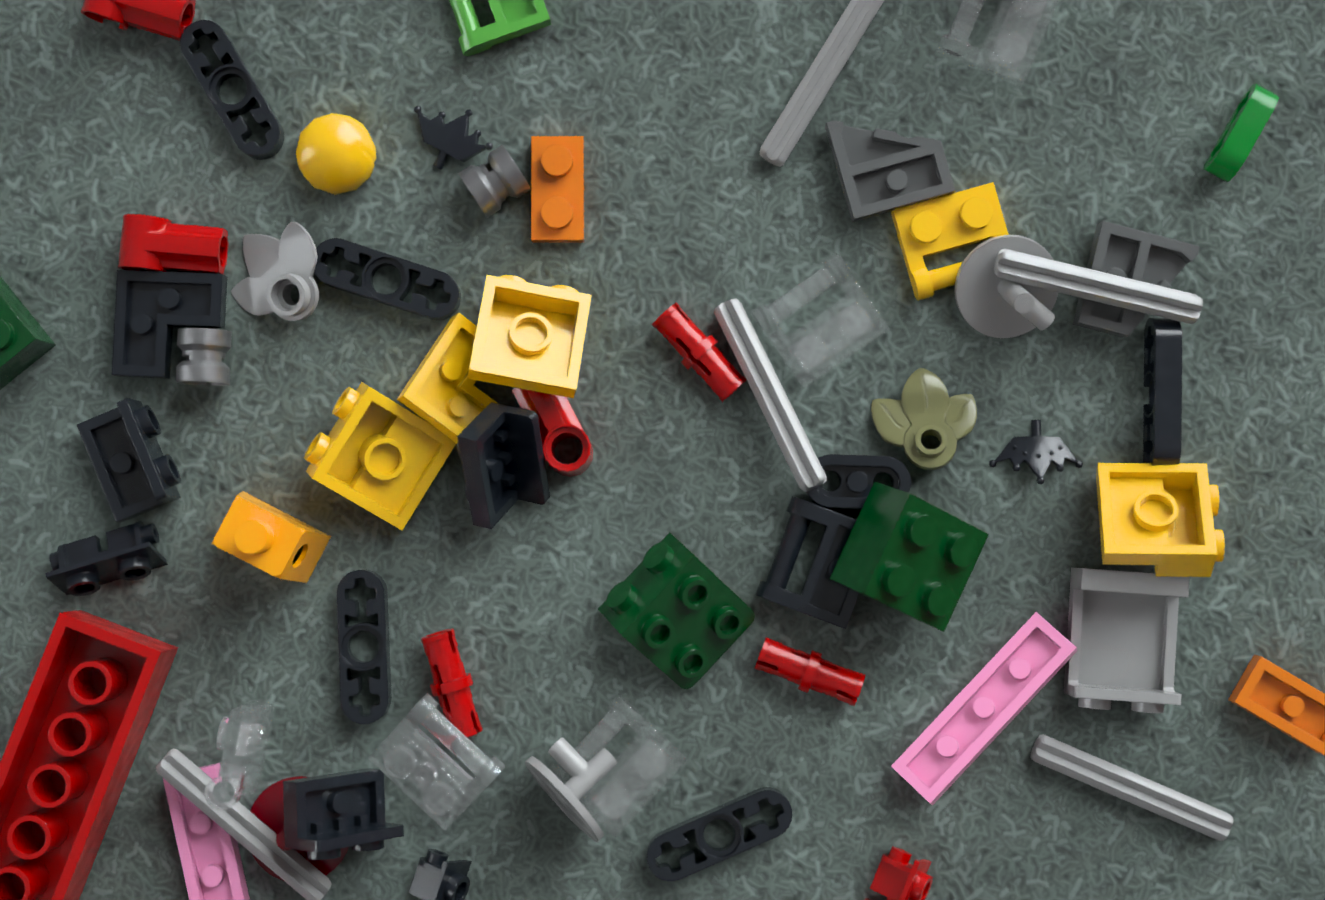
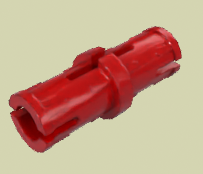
M677 302L662 313L652 324L684 358L681 361L682 365L687 370L693 368L722 402L747 381L746 377L742 376L716 347L718 341L712 334L707 337L680 308Z
M454 628L438 631L420 638L428 658L434 682L430 684L433 696H438L445 717L449 740H460L483 730L482 725L480 724L470 686L473 685L471 673L465 672Z
M768 637L765 638L754 668L798 684V690L808 693L809 689L837 698V700L848 703L851 706H855L866 674L846 669L822 659V654L812 650L809 654L785 646Z

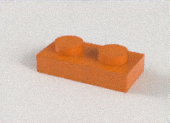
M531 136L532 243L584 242V136Z
M1253 655L1228 700L1311 750L1325 756V693L1264 657Z

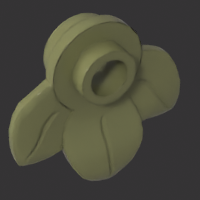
M919 368L907 379L902 391L901 400L874 399L871 405V415L878 434L885 442L904 448L907 458L915 466L925 470H936L946 466L953 459L957 448V441L972 432L977 419V407L975 399L971 394H959L949 398L946 386L942 380L933 372ZM927 435L935 436L940 441V446L936 449H927L922 445L921 439Z

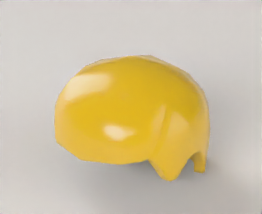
M331 113L314 118L300 132L296 148V158L301 173L314 188L336 195L357 190L371 177L375 167L376 148L369 132L361 122L348 115Z

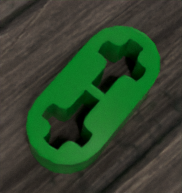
M1256 83L1253 84L1242 97L1208 157L1204 170L1225 182H1229L1239 171L1273 113L1279 96Z

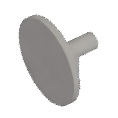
M1020 235L993 237L975 247L962 262L955 280L956 304L967 323L978 332L994 338H1012L1028 333L1036 327L1040 331L1048 328L1055 318L1051 310L1056 303L1058 292L1000 279L994 274V263L1001 249H1009L1054 260L1049 252L1036 241Z
M562 737L552 745L548 753L571 776L565 784L549 768L533 756L525 761V765L541 788L566 816L595 842H599L604 837V833L579 799L617 764V761L609 751L602 748L594 757L586 762Z

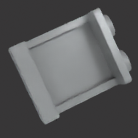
M1071 567L1067 639L1077 647V652L1065 664L1064 694L1079 698L1078 707L1110 710L1111 700L1131 702L1132 711L1145 713H1164V704L1181 705L1182 694L1174 691L1179 597H1189L1190 577L1155 576V573Z

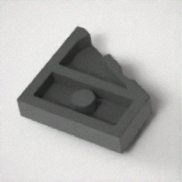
M836 120L826 123L825 130L852 222L889 213L894 209L955 192L940 140L919 136L907 138L898 135L896 132L877 128L874 131L844 126V122Z
M1102 221L1096 226L1086 268L1170 288V283L1187 263L1192 262L1198 255L1200 246ZM1079 298L1072 325L1123 338L1132 333L1145 317V313Z

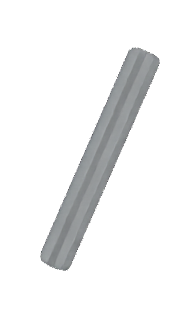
M884 0L850 1L762 144L760 156L778 167L784 165Z
M1001 249L994 263V274L1000 279L1188 324L1197 322L1203 306V299L1196 294L1009 249Z
M736 298L720 304L714 309V314L799 488L806 492L821 486L827 481V476L742 304Z
M1044 734L1039 735L1034 742L1030 758L1036 763L1216 840L1224 841L1230 833L1233 825L1231 814Z
M178 749L170 750L159 761L156 771L162 778L306 900H321L327 894L332 885L327 876L295 849L289 851L280 849L276 842L277 834Z

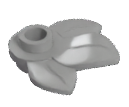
M290 222L284 229L280 239L263 234L244 235L242 238L243 253L250 277L241 280L233 287L231 294L245 311L257 316L275 312L279 317L288 321H298L309 317L315 311L319 301L318 286L312 277L318 256L311 235L297 222ZM295 285L298 287L300 294L297 304L292 301L290 296L291 290Z

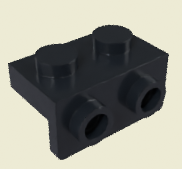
M130 398L118 401V407L77 424L116 522H125L181 498L176 487L177 484L181 483V477L172 457L169 454L163 455L156 439V436L161 434V429L153 410L148 405L143 406L141 401Z
M491 402L457 436V450L462 461L466 483L465 494L469 501L473 525L492 529L517 500L544 505L550 498L538 414L532 410Z
M366 768L283 781L285 848L307 851L308 859L326 860L338 858L341 856V848L352 846L354 851L379 850L385 847L384 840L404 836L403 824L385 822L384 769Z

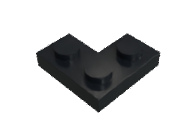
M117 270L112 375L117 377L170 379L173 327L225 329L228 277L223 274Z

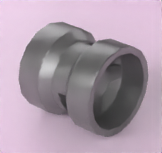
M503 145L489 153L488 163L485 165H470L458 173L487 218L501 209L502 202L509 195L518 198L531 190L525 177Z
M210 328L178 329L177 345L182 350V356L186 357V361H182L176 366V383L206 385L207 382H211V385H230V368L222 362V359H225L226 352L231 349L232 332Z

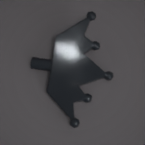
M420 106L414 108V112L418 114L423 142L440 150L433 166L442 170L449 155L462 162H466L484 150H491L493 148L492 143H487L486 145L478 144L479 137L481 136L480 130H476L474 134L468 136L469 117L472 116L470 109L465 111V115L445 124V112L441 111L437 117L430 120L421 112Z
M1031 420L1032 436L1013 437L997 459L990 460L989 462L990 467H995L997 462L1009 459L1013 464V470L1017 472L1020 471V464L1025 461L1037 476L1036 481L1038 484L1044 483L1043 476L1050 462L1057 466L1058 472L1064 470L1063 464L1065 460L1076 463L1078 468L1083 466L1082 461H1078L1060 437L1042 436L1041 420Z

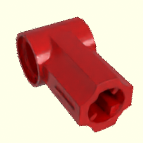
M85 0L81 12L86 17L100 23L103 22V19L120 23L119 29L127 30L129 26L180 41L183 31L193 21L196 0Z
M125 214L123 215L118 268L139 271L140 268H146L160 272L174 270L224 275L229 247L228 231L218 227L174 224L171 220L151 215Z
M521 388L513 389L512 392L520 408L532 410L538 414L544 456L553 470L562 476L569 477L580 475L586 471L593 461L594 451L590 439L582 428L567 397ZM566 438H575L583 445L582 455L576 462L571 464L558 462L554 455L557 444Z

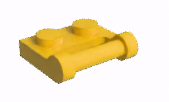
M994 182L894 209L891 212L917 301L933 297L936 290L954 286L958 270L962 262L928 271L923 257L981 242L993 237L1009 235Z

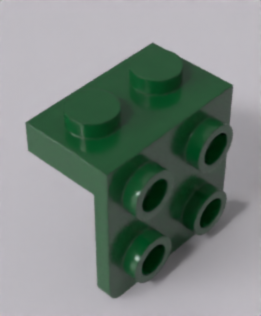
M670 532L661 542L653 545L646 552L643 561L624 581L611 589L606 601L598 608L628 642L682 689L692 688L755 619L754 611Z

